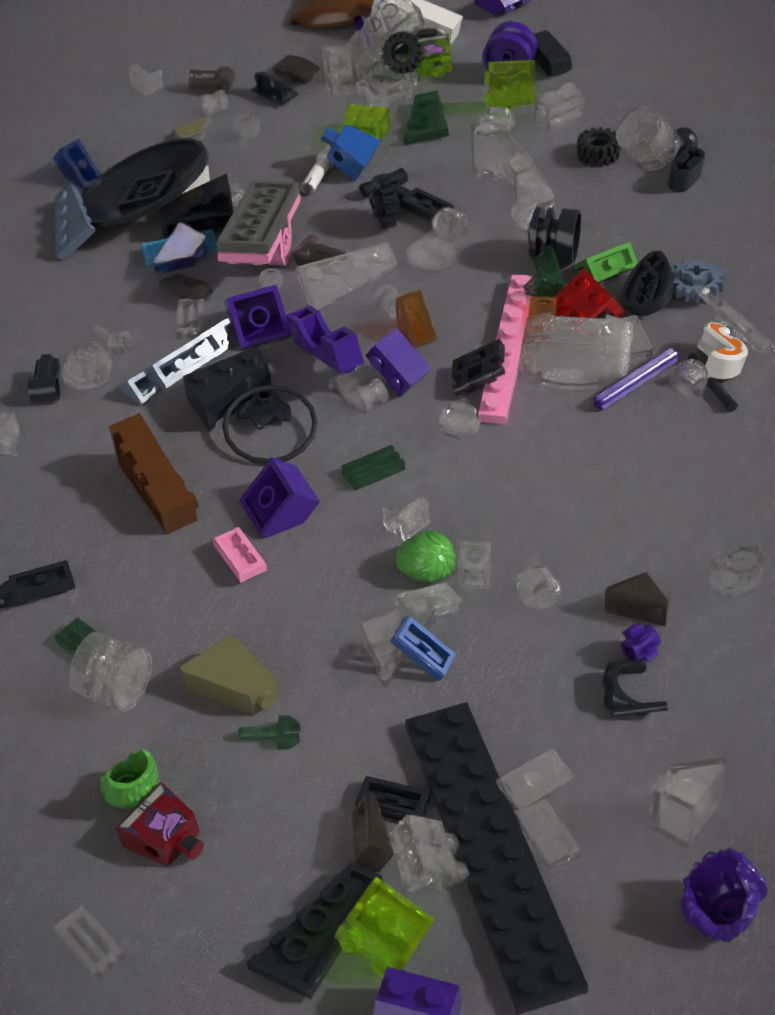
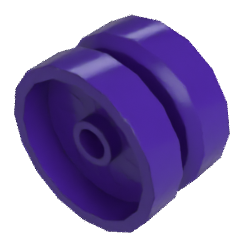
M507 21L500 23L494 28L482 52V61L486 70L492 76L505 81L517 80L524 76L537 51V40L534 33L527 26L519 22Z

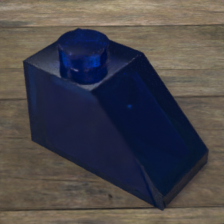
M79 139L60 148L53 157L54 162L64 177L83 190H86L101 175L98 167Z
M180 222L153 260L155 272L161 274L193 267L197 260H202L207 253L206 236Z

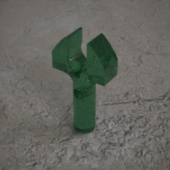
M289 715L279 716L278 723L273 726L240 727L238 729V738L240 740L272 739L277 743L278 750H289L300 743L299 733H284L288 731L301 732L300 723Z

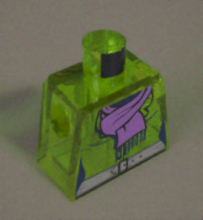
M449 34L419 38V42L424 46L422 47L424 55H422V63L416 69L421 76L434 75L435 77H442L445 73L452 71ZM408 46V53H409V58H410L411 50H410V48H409V46Z

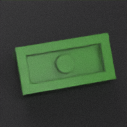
M630 242L586 258L574 264L576 269L584 266L585 270L599 282L634 268L638 262Z

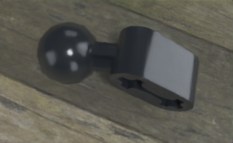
M680 127L675 129L668 138V149L677 157L671 164L668 187L675 192L687 191L700 178L705 152L697 148V135L690 128Z

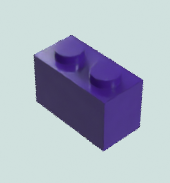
M397 327L377 342L365 355L371 366L380 372L387 380L390 388L400 396L404 395L433 369Z

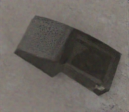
M286 55L273 66L276 74L290 76L292 82H303L304 84L312 81L314 75L320 71L318 65L295 55Z

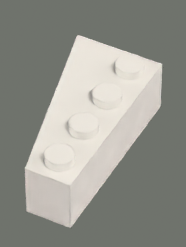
M374 0L368 31L372 34L388 36L393 34V31L435 28L437 36L448 35V42L445 38L437 39L438 45L449 47L459 34L463 16L424 0Z

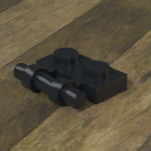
M500 338L453 360L452 378L457 383L452 386L455 395H460L464 392L466 394L476 390L477 386L484 383L491 384L497 381V377L505 374V369L502 365L505 359V345Z

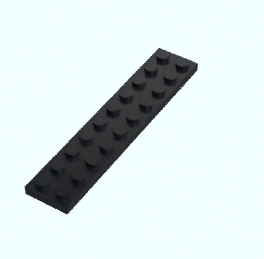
M461 703L405 719V728L517 1015L588 993L587 981L468 703Z

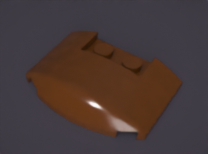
M298 0L289 23L293 25L295 21H298L301 27L327 28L354 23L353 18L356 16L364 15V19L370 17L374 0Z

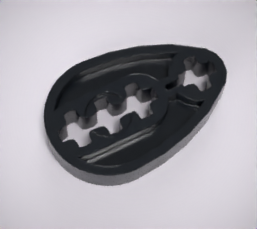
M656 250L648 253L637 263L624 283L621 299L627 310L633 315L647 316L654 314L664 308L672 298L674 274L668 259L662 251Z

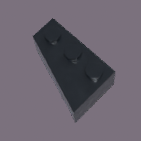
M227 173L182 193L169 204L159 209L164 239L213 229L214 234L223 232L234 212Z

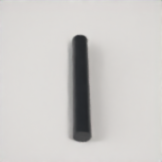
M696 353L690 354L687 358L688 362L729 412L736 410L738 404L717 379L703 373L706 366Z

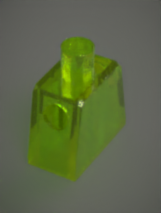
M348 104L344 127L350 125L382 141L391 129L390 108Z

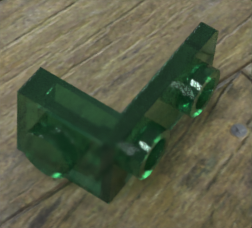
M547 246L534 260L537 273L523 288L526 295L550 301L565 287V283L554 248Z

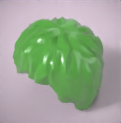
M422 530L420 533L404 541L401 544V548L397 549V568L414 581L436 583L445 577L451 576L456 566V555L452 543L444 535L436 531Z
M145 749L139 750L138 753L130 752L125 761L116 762L110 771H105L104 776L100 778V791L108 805L130 811L158 784V770L151 753Z

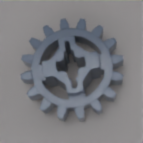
M693 258L691 262L683 259L682 264L674 263V268H672L674 274L673 293H676L677 299L685 297V302L690 301V299L695 300L696 303H699L701 299L709 302L710 296L717 298L718 293L723 292L725 274H722V267L716 268L715 262L707 264V259H703L700 262V260Z

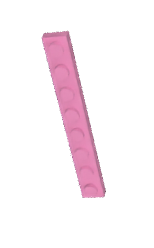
M511 276L496 340L500 338L505 345L504 363H502L505 374L497 377V381L491 384L485 383L478 412V422L506 425L537 289L536 276Z

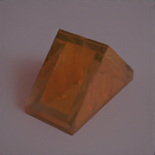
M421 290L396 297L397 327L411 345L415 348L438 340Z

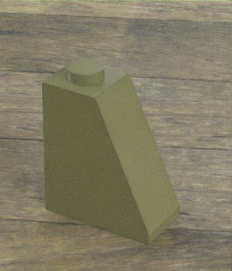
M232 634L179 667L183 686L187 691L253 716L264 709L270 708L280 699L276 678Z

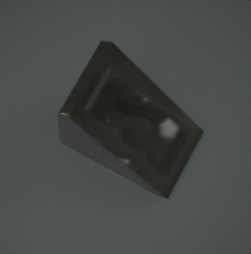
M647 572L606 588L605 612L666 626L669 601Z

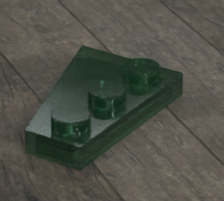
M438 91L415 95L411 108V117L406 124V133L403 134L404 145L449 136Z

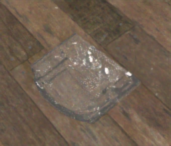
M546 312L526 318L517 372L523 375L524 371L534 377V382L554 388L584 390L606 387L607 381L619 376L622 379L627 375L634 324L610 315H606L605 319L553 316L552 312Z

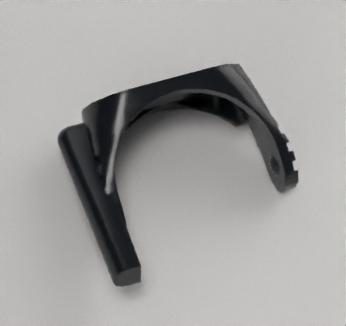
M615 661L607 664L603 674L604 707L610 710L613 716L632 714L645 716L651 712L668 711L667 701L638 702L626 695L619 686L617 677H619L621 671L641 674L647 670V665L643 661Z

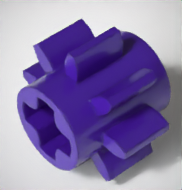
M641 623L633 624L622 632L626 639L621 642V649L629 660L646 661L649 663L660 654L656 648L661 644V639L652 626H642Z

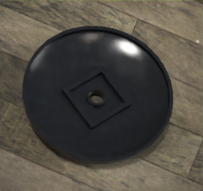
M191 138L173 139L142 149L110 167L96 178L81 196L83 200L82 205L87 209L86 215L91 218V225L93 227H109L127 223L147 216L169 204L189 188L205 169L209 158L205 145L201 141Z

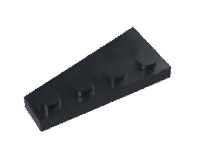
M351 862L319 892L320 897L309 907H303L295 915L296 920L283 932L279 930L269 940V945L259 955L255 953L246 962L248 969L311 1000L383 884L382 875Z

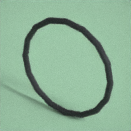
M266 385L252 388L236 397L226 409L222 423L226 443L235 454L248 461L266 464L269 461L268 458L253 457L239 450L230 439L228 422L231 412L238 403L250 395L269 390L287 392L304 403L309 409L312 426L310 435L300 448L286 456L276 457V459L289 461L304 452L315 438L318 421L314 406L303 394L289 387Z

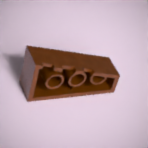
M138 413L110 425L109 430L119 468L165 534L168 535L198 521L195 509L199 506L195 495L187 491L183 479L174 470L141 414Z

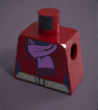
M159 782L116 826L121 845L124 848L164 866L170 865L181 853L194 860L201 854L204 848V843L196 838L199 834V827L195 814L162 782Z

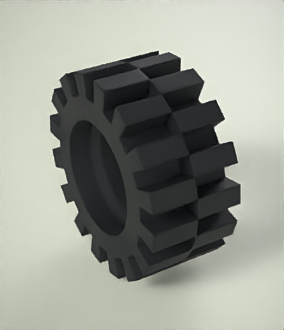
M408 32L391 34L389 39L384 41L385 46H382V58L385 59V66H389L388 69L395 71V73H409L417 69L419 64L422 63V55H424V51H422L424 46L419 42L420 39L415 37L413 33ZM402 43L408 45L411 50L410 58L405 62L399 61L395 56L396 47Z
M592 127L591 131L586 129L584 133L581 132L577 138V157H579L580 162L583 161V164L587 165L590 163V167H594L595 164L598 167H603V164L609 166L610 162L614 164L616 159H619L620 136L616 131L613 130L611 132L610 128L603 130V127L595 130V127Z

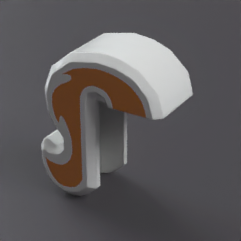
M717 322L705 324L703 336L697 344V347L708 356L703 373L715 379H729L739 375L748 354L747 347L739 339L730 336V331L726 326Z

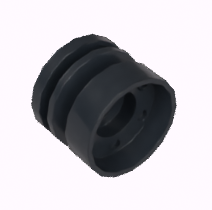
M536 206L528 230L530 259L538 260L542 249L543 261H548L552 250H555L557 262L574 264L580 242L581 211L563 208L559 219H556L554 207H549L545 216L544 206Z

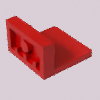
M585 269L547 303V307L574 335L582 331L602 311L606 315L611 312L617 319L626 313L616 300Z

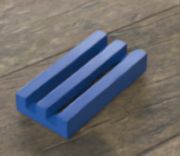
M407 615L402 619L401 626L396 629V635L391 638L390 642L439 681L446 675L456 653L410 615ZM407 630L411 631L415 636H417L420 640H422V642H420L416 637H414V636H413L411 633H409ZM433 649L437 654H439L442 658H444L445 661L442 660L438 655H436V654H435L433 651H431V650Z

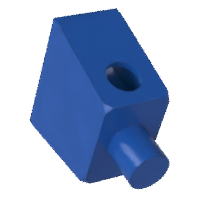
M346 125L340 134L327 127L321 137L322 141L332 146L326 156L327 159L355 182L381 142L377 138L350 125Z

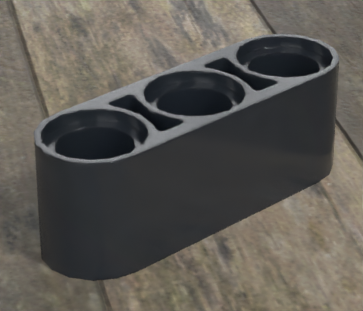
M548 30L534 33L537 40V51L533 59L548 76L571 71L572 60L570 54Z

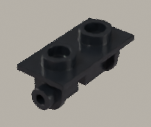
M263 71L257 72L254 76L257 85L251 91L284 105L299 95L298 92L293 91V86H291L290 82L279 78L273 79V76Z

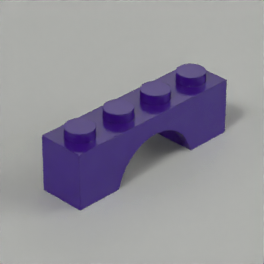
M310 305L286 315L294 343L338 373H350L357 366L364 364L357 335L351 330L341 327L331 332L320 311Z

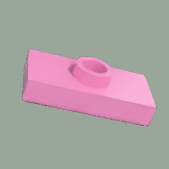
M239 527L213 538L214 547L240 583L267 571L265 561Z

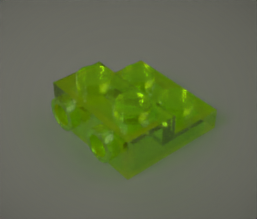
M535 60L489 62V71L484 72L485 86H489V91L485 92V106L490 105V112L513 111V106L535 105Z
M375 877L334 937L340 941V946L344 952L350 955L358 954L370 963V968L374 974L384 977L387 967L399 970L405 967L435 919L382 880Z

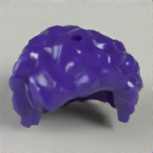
M729 847L725 852L721 849L717 853L709 851L706 855H703L701 863L695 862L693 864L692 871L688 874V877L683 879L685 888L683 890L684 897L681 898V910L685 915V921L690 926L698 929L705 938L730 942L752 924L753 918L758 913V904L767 896V883L743 852H737Z

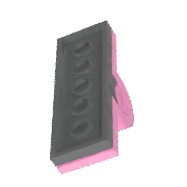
M251 181L216 242L218 261L227 262L228 264L286 266L291 251V219L301 201L299 182Z

